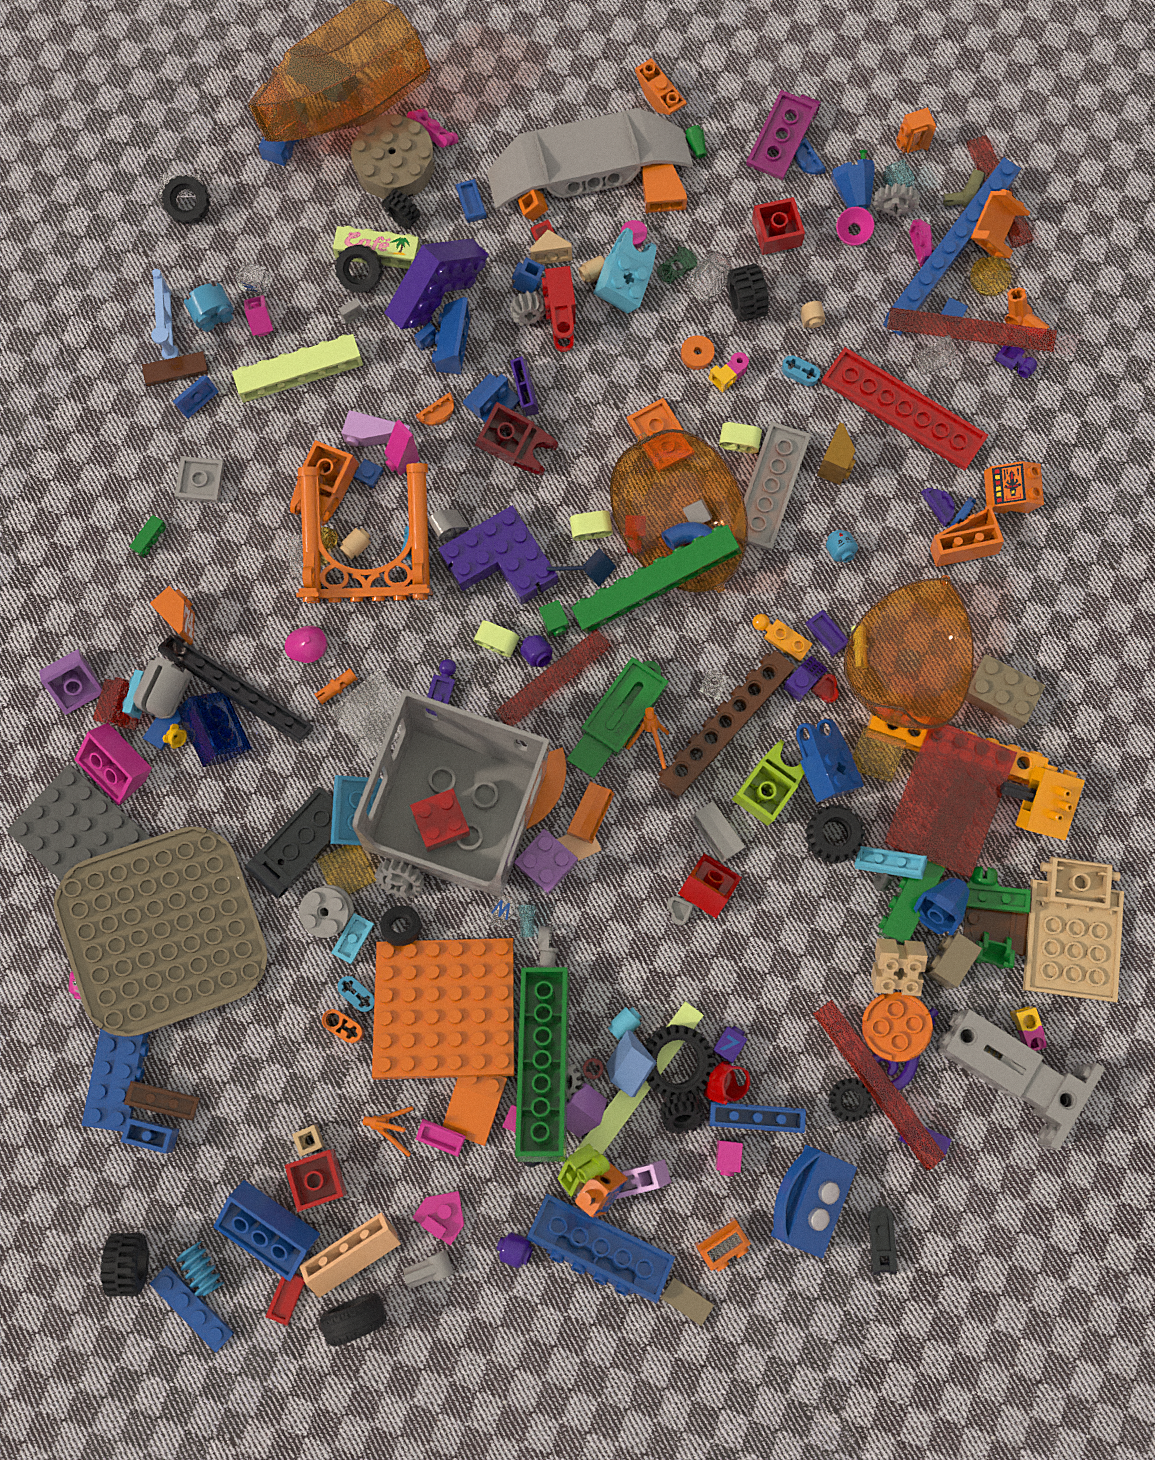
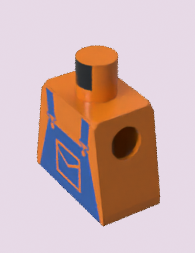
M610 1163L609 1171L587 1181L577 1196L575 1203L591 1217L605 1215L628 1178Z

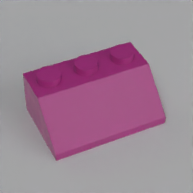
M105 723L87 732L74 759L118 806L145 783L152 770V767L109 723Z

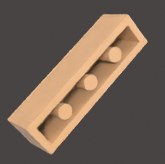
M381 1212L301 1264L300 1269L305 1284L320 1298L401 1243L393 1225Z

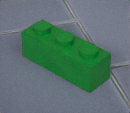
M152 514L130 544V549L144 558L150 552L153 544L157 543L158 537L165 532L167 525Z

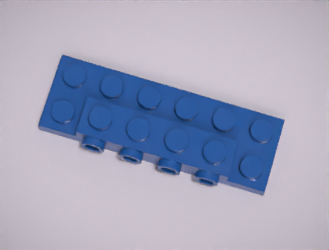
M100 1029L81 1126L124 1131L127 1118L133 1117L134 1107L123 1103L130 1081L139 1082L144 1077L145 1068L142 1065L144 1057L148 1055L149 1044L147 1039L148 1034H151V1032L134 1037H122Z
M546 1194L526 1237L527 1240L547 1249L546 1252L550 1254L549 1258L554 1262L562 1264L565 1261L572 1265L571 1269L576 1273L584 1274L587 1272L593 1275L595 1282L601 1285L609 1283L615 1286L614 1290L623 1296H628V1293L631 1295L635 1293L654 1303H657L675 1260V1256L596 1217H591L586 1212L549 1194Z

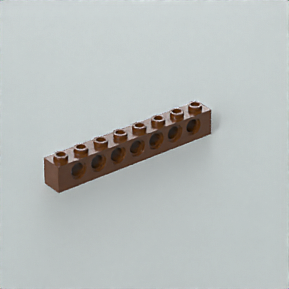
M774 650L771 655L766 653L759 662L761 666L757 670L753 668L747 674L745 684L743 686L738 685L731 692L733 697L728 702L724 700L716 709L718 714L714 718L710 716L703 723L702 727L704 729L699 735L695 732L687 741L689 746L684 751L680 749L672 759L675 761L670 767L666 765L667 768H662L658 773V776H660L658 784L675 799L678 800L794 671L795 666L779 652ZM769 671L773 674L774 678L770 680L765 679L762 673ZM750 687L757 688L759 695H751L748 689ZM734 704H743L745 710L742 712L736 711ZM727 719L731 726L724 728L719 724V721ZM713 735L716 738V743L708 744L704 737ZM698 751L702 758L700 760H693L690 757V753ZM683 767L686 769L687 775L680 777L675 773V769Z

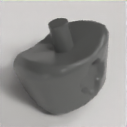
M877 873L876 876L874 875L873 885L875 889L887 891L894 875L887 873Z

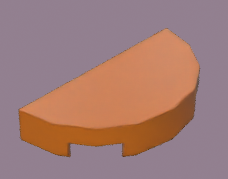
M449 392L416 414V418L421 423L429 426H438L445 423L454 411V399Z

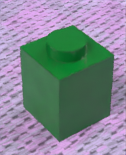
M559 600L539 607V615L549 637L553 635L558 637L567 632L569 622Z

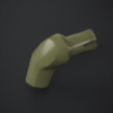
M973 169L962 192L943 194V198H945L943 200L944 207L962 204L966 208L982 187L986 173Z

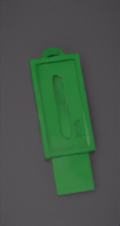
M631 657L582 725L581 733L583 737L566 759L568 762L594 779L611 755L618 758L640 727L642 721H644L645 709L648 707L653 708L668 688L669 681L661 676V668L656 662L648 660L641 663L634 657Z

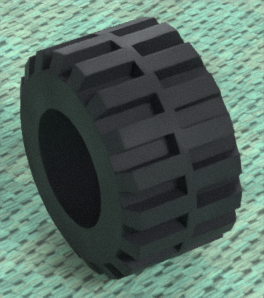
M754 263L729 270L727 278L728 293L737 319L740 322H745L766 316L769 309V296L766 281L759 266Z
M831 804L827 807H822L812 816L805 829L807 834L805 841L809 844V851L815 853L813 856L822 858V862L830 861L831 864H836L837 862H845L861 849L860 847L864 843L863 836H865V830L862 829L864 823L863 820L859 821L858 817L860 816L857 812L855 814L851 812L852 808L848 807L846 809L843 808L844 805L838 804L834 806V804ZM836 822L843 826L847 833V840L844 845L833 846L824 839L823 827L826 823Z
M112 1233L108 1237L103 1249L100 1269L101 1285L107 1297L138 1296L142 1292L149 1266L148 1243L143 1233Z

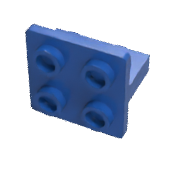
M489 373L463 400V405L486 423L496 402L512 410L520 402V399L509 388L508 378L502 373L498 378Z

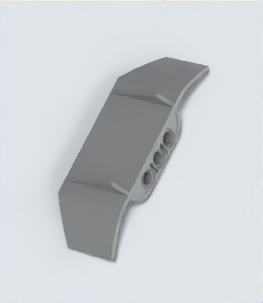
M636 108L521 133L497 158L488 170L487 175L495 208L499 210L507 203L533 189L546 187L552 195L567 198L626 185L637 176L641 166L667 163L691 168L693 163L683 129L651 112Z

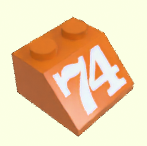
M168 586L150 602V605L191 645L194 639L195 613L190 608L193 604L179 589L174 591Z

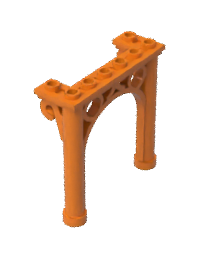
M411 463L406 465L409 536L405 548L390 563L382 567L366 570L344 566L327 552L321 534L320 468H297L301 491L302 579L304 588H299V593H296V597L303 599V602L308 604L320 603V599H328V603H341V599L350 598V602H363V598H372V601L378 602L385 601V597H393L394 601H405L408 596H413L415 600H428V596H433L429 572L426 483L428 464ZM410 551L412 555V570L402 563ZM320 552L330 563L322 572ZM396 566L406 570L407 578L404 582L394 583L389 579L390 571ZM338 568L343 572L344 580L341 584L331 585L327 582L326 576L328 572ZM348 573L353 574L352 578L358 579L363 588H344L350 580ZM384 573V580L391 587L372 588L373 582L377 578H381L380 574ZM321 583L328 589H322Z

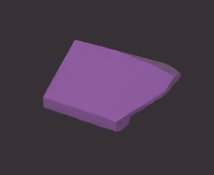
M584 1083L583 1087L573 1094L567 1102V1129L579 1138L601 1124L607 1099L587 1083Z

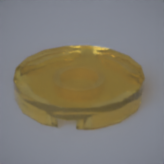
M982 257L974 263L969 273V281L972 288L979 294L994 297L1007 290L1012 280L1009 264L999 257Z

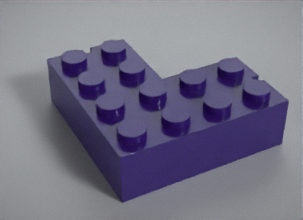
M473 238L422 244L384 313L401 330L427 325L432 320V314L435 309L442 303L441 299L445 292L469 289L475 284V278L478 272L485 267V261L489 254Z
M513 505L438 548L441 559L449 572L452 573L461 591L468 589L499 570L522 605L538 595L536 584L539 583L541 593L558 584V575L555 571L546 570L547 567H552Z

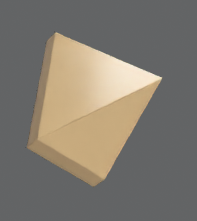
M547 230L530 248L531 260L539 264L571 261L572 245L567 240Z

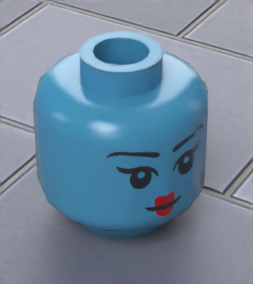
M836 530L828 536L826 548L832 559L836 562L846 563L851 561L858 550L855 539L848 531Z

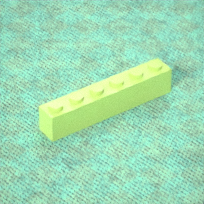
M351 334L342 335L332 341H322L318 345L309 348L303 347L290 354L284 353L274 359L261 360L251 366L239 367L237 370L232 371L238 393L244 403L363 366L354 335Z

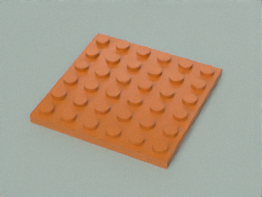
M513 938L414 941L405 946H395L388 942H377L372 1058L373 1080L514 1076Z

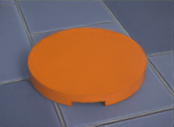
M893 992V994L887 993L876 997L868 1005L862 1018V1031L867 1045L876 1055L892 1062H905L918 1057L926 1050L932 1038L933 1022L927 1007L917 997L902 995V992Z

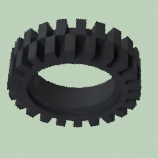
M672 1024L669 1027H661L659 1031H654L652 1033L653 1036L647 1038V1044L644 1047L656 1062L660 1050L667 1043L682 1040L688 1042L694 1048L697 1055V1067L694 1074L688 1080L675 1084L669 1083L661 1077L656 1063L645 1081L648 1082V1085L653 1090L666 1098L673 1099V1095L679 1097L681 1096L680 1093H685V1096L688 1093L693 1096L698 1095L697 1091H703L706 1088L704 1085L706 1082H709L708 1076L714 1070L712 1063H715V1058L711 1054L714 1052L712 1047H709L708 1040L698 1031L684 1025Z

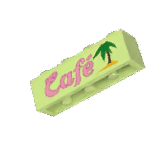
M337 226L333 244L336 259L345 248L362 244L371 247L372 250L377 252L383 266L405 269L410 268L421 248L419 237L411 234L399 235L390 231L377 232L372 229H355L351 226ZM355 258L354 260H352L354 262L367 263L364 259Z

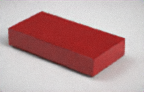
M295 1274L290 1282L281 1277L265 1316L266 1318L286 1326L289 1325L305 1285L303 1276Z

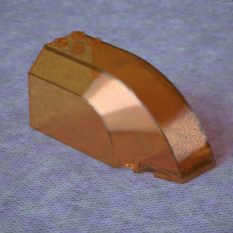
M357 0L289 48L283 55L284 59L279 66H275L271 71V77L266 83H262L247 105L265 141L282 142L305 139L355 128L376 119L425 83L431 67L417 30L398 6L384 0Z

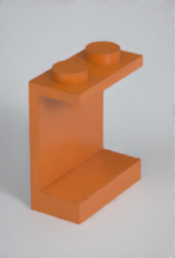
M1005 189L990 192L971 236V239L994 258L1011 257L1013 250L1004 243L1016 215L1029 216L1030 211L1024 207V203L1016 200L1012 196V192Z

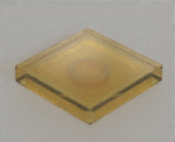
M863 726L852 755L858 772L892 782L906 746V740Z
M346 845L317 859L328 885L338 886L349 895L376 881L374 872L361 845Z

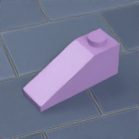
M349 410L342 430V436L348 445L358 447V445L367 447L388 443L395 422ZM405 425L406 428L412 433L410 426Z
M665 1159L620 1171L628 1180L616 1199L658 1189L671 1183Z

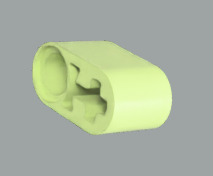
M733 422L723 423L719 446L732 451L750 454L758 453L762 430L750 425Z
M609 511L581 513L569 518L572 538L575 541L603 538L613 534Z
M483 620L473 641L500 655L511 657L520 637L510 630Z

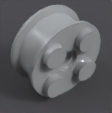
M324 885L311 890L304 896L299 908V916L304 928L312 935L322 938L334 936L345 930L354 914V905L351 897L344 889L335 885Z

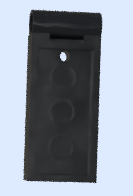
M319 786L265 846L246 864L244 869L276 899L281 898L331 845L333 798Z

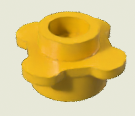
M172 724L163 736V742L171 744V748L176 749L186 742L187 732L184 729L181 730L178 724Z

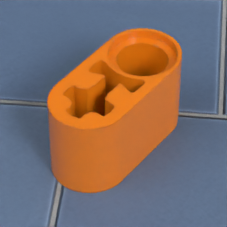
M330 1009L322 1016L323 1026L344 1041L359 1043L363 1040L365 1036L364 1027L343 1012ZM336 1013L339 1016V1023L332 1027L329 1024V1017ZM344 1026L352 1029L357 1028L355 1031L358 1034L357 1037L349 1038L350 1032L342 1028Z

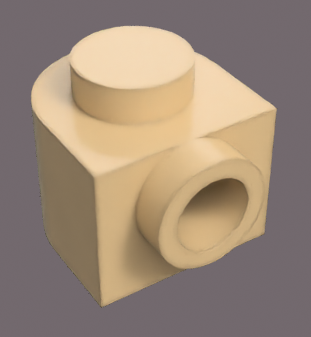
M820 301L808 302L801 308L800 315L803 328H817L825 323L826 318Z

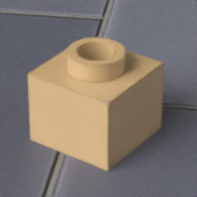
M317 1124L292 1134L300 1157L325 1147ZM309 1135L314 1138V1142L311 1145L306 1140Z

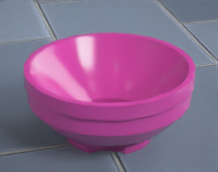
M861 207L846 209L837 220V235L843 243L849 246H859L866 243L874 231L872 215ZM853 224L858 225L861 230L855 236L848 232L849 226Z

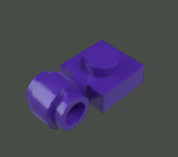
M1008 340L994 359L1010 370H1013L1017 365V373L1023 378L1032 376L1037 369V361L1032 357L1023 358L1025 350Z

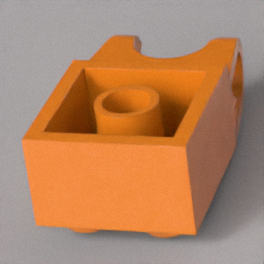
M315 440L302 467L320 468L321 525L323 526L330 520L341 503L359 463L353 455ZM298 476L290 503V511L295 515L301 512L300 478Z

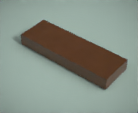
M203 351L142 364L147 387L209 373Z
M131 1080L123 1104L193 1121L200 1097Z

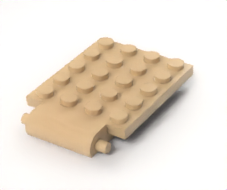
M1050 857L1048 863L1041 862L1040 871L1047 872V881L1035 879L1030 881L1031 894L1024 964V991L1113 1003L1118 1002L1124 891L1111 890L1112 880H1120V872L1112 871V864L1060 857Z

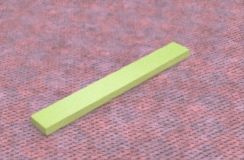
M685 1001L667 1027L676 1024L694 1029L704 1015ZM671 1041L660 1050L657 1058V1068L660 1075L685 1041ZM645 1081L635 1097H630L620 1089L604 1111L601 1124L589 1131L575 1152L590 1143L593 1149L603 1154L651 1087L648 1085V1082Z

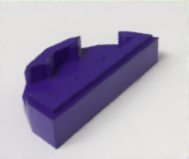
M933 487L923 489L921 494L943 527L950 523L954 515L955 503L952 497L944 490L933 489Z

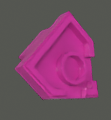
M916 219L912 221L909 234L919 266L922 267L935 249L932 243L930 225L922 219Z
M459 1191L426 1197L412 1217L424 1229L450 1246L465 1225Z

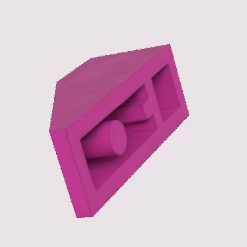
M400 420L396 421L384 453L387 459L385 463L392 472L396 470L401 476L406 472L407 464L417 463L420 459L413 434Z

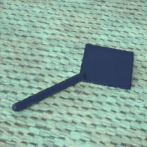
M598 548L583 566L547 567L546 570H583L599 587L616 568V565Z

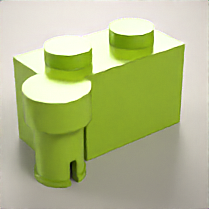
M589 1143L567 1157L557 1179L570 1197H573L581 1192L587 1181L609 1171L610 1164L606 1157L596 1149H593Z

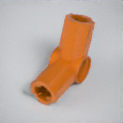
M1021 287L1011 289L1007 293L1009 313L1004 318L1005 323L1014 330H1022L1038 342L1050 326L1033 314L1032 308L1027 304L1025 289Z

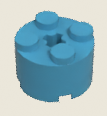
M211 283L199 286L189 293L191 297L188 301L186 298L184 300V304L196 327L202 328L204 332L214 329V325L220 322L227 323L233 319L234 307L220 283H216L217 286H212Z

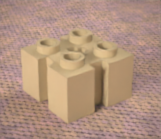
M877 938L875 948L876 962H873L871 974L875 993L893 994L894 989H900L902 995L921 996L923 986L921 972H925L928 957L924 942L905 940L904 945H897L895 939Z

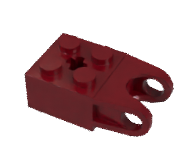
M496 402L477 438L475 446L514 467L536 475H544L546 469L534 458L533 450L539 447L556 450L559 444L552 436L536 426L535 422ZM503 432L508 433L507 437H504L501 434Z

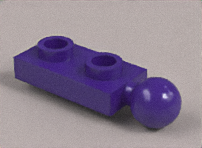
M445 659L439 665L441 676L433 675L427 698L449 705L455 686V680L449 677L456 672V664L453 660ZM426 708L428 713L437 716L435 711Z

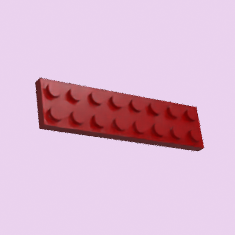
M846 347L843 348L822 378L821 383L964 471L989 436L979 428Z

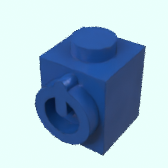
M527 257L523 263L518 262L511 279L515 280L513 288L523 293L528 291L530 294L535 289L539 290L542 284L541 275L545 266Z

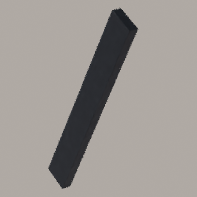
M173 633L158 646V652L184 669H187L193 675L298 744H301L313 731V725Z

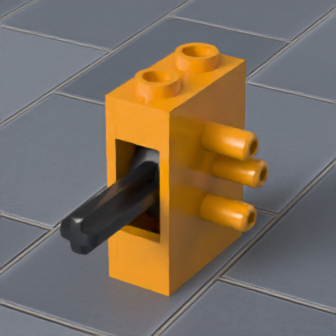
M1044 764V767L1034 765L1028 787L1004 781L1000 785V792L1003 795L1023 800L1016 826L1035 833L1066 840L1085 780L1077 778L1078 773L1064 769L1063 773L1057 772L1058 767Z

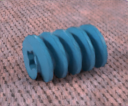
M202 1241L182 1252L176 1259L177 1262L185 1261L181 1271L190 1270L185 1278H194L190 1288L199 1287L194 1294L195 1297L205 1296L225 1283H216L220 1273L211 1274L216 1266H207L211 1257H202L207 1249L197 1248Z

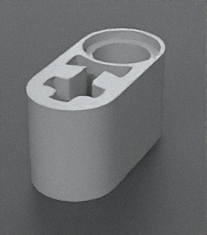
M457 509L439 510L428 518V522L439 539L456 538L468 530V526Z

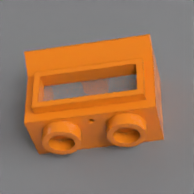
M928 107L904 116L898 137L896 138L897 146L903 153H911L920 149L928 151L936 130V124Z
M732 1217L727 1225L711 1232V1236L702 1242L694 1244L710 1270L716 1269L719 1272L729 1265L727 1260L734 1255L740 1258L749 1251L747 1247L751 1243L736 1219Z

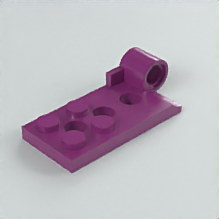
M780 90L746 161V166L783 181L807 130H809L818 114L821 101L804 94L798 97ZM792 113L796 116V119L788 121L785 115ZM784 131L788 136L785 139H779L776 134ZM775 149L779 152V155L770 157L768 151Z

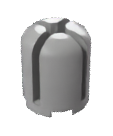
M151 657L133 695L135 706L142 712L156 718H171L175 714L193 674L187 669L181 672V669L173 665L171 661L160 657L155 659Z

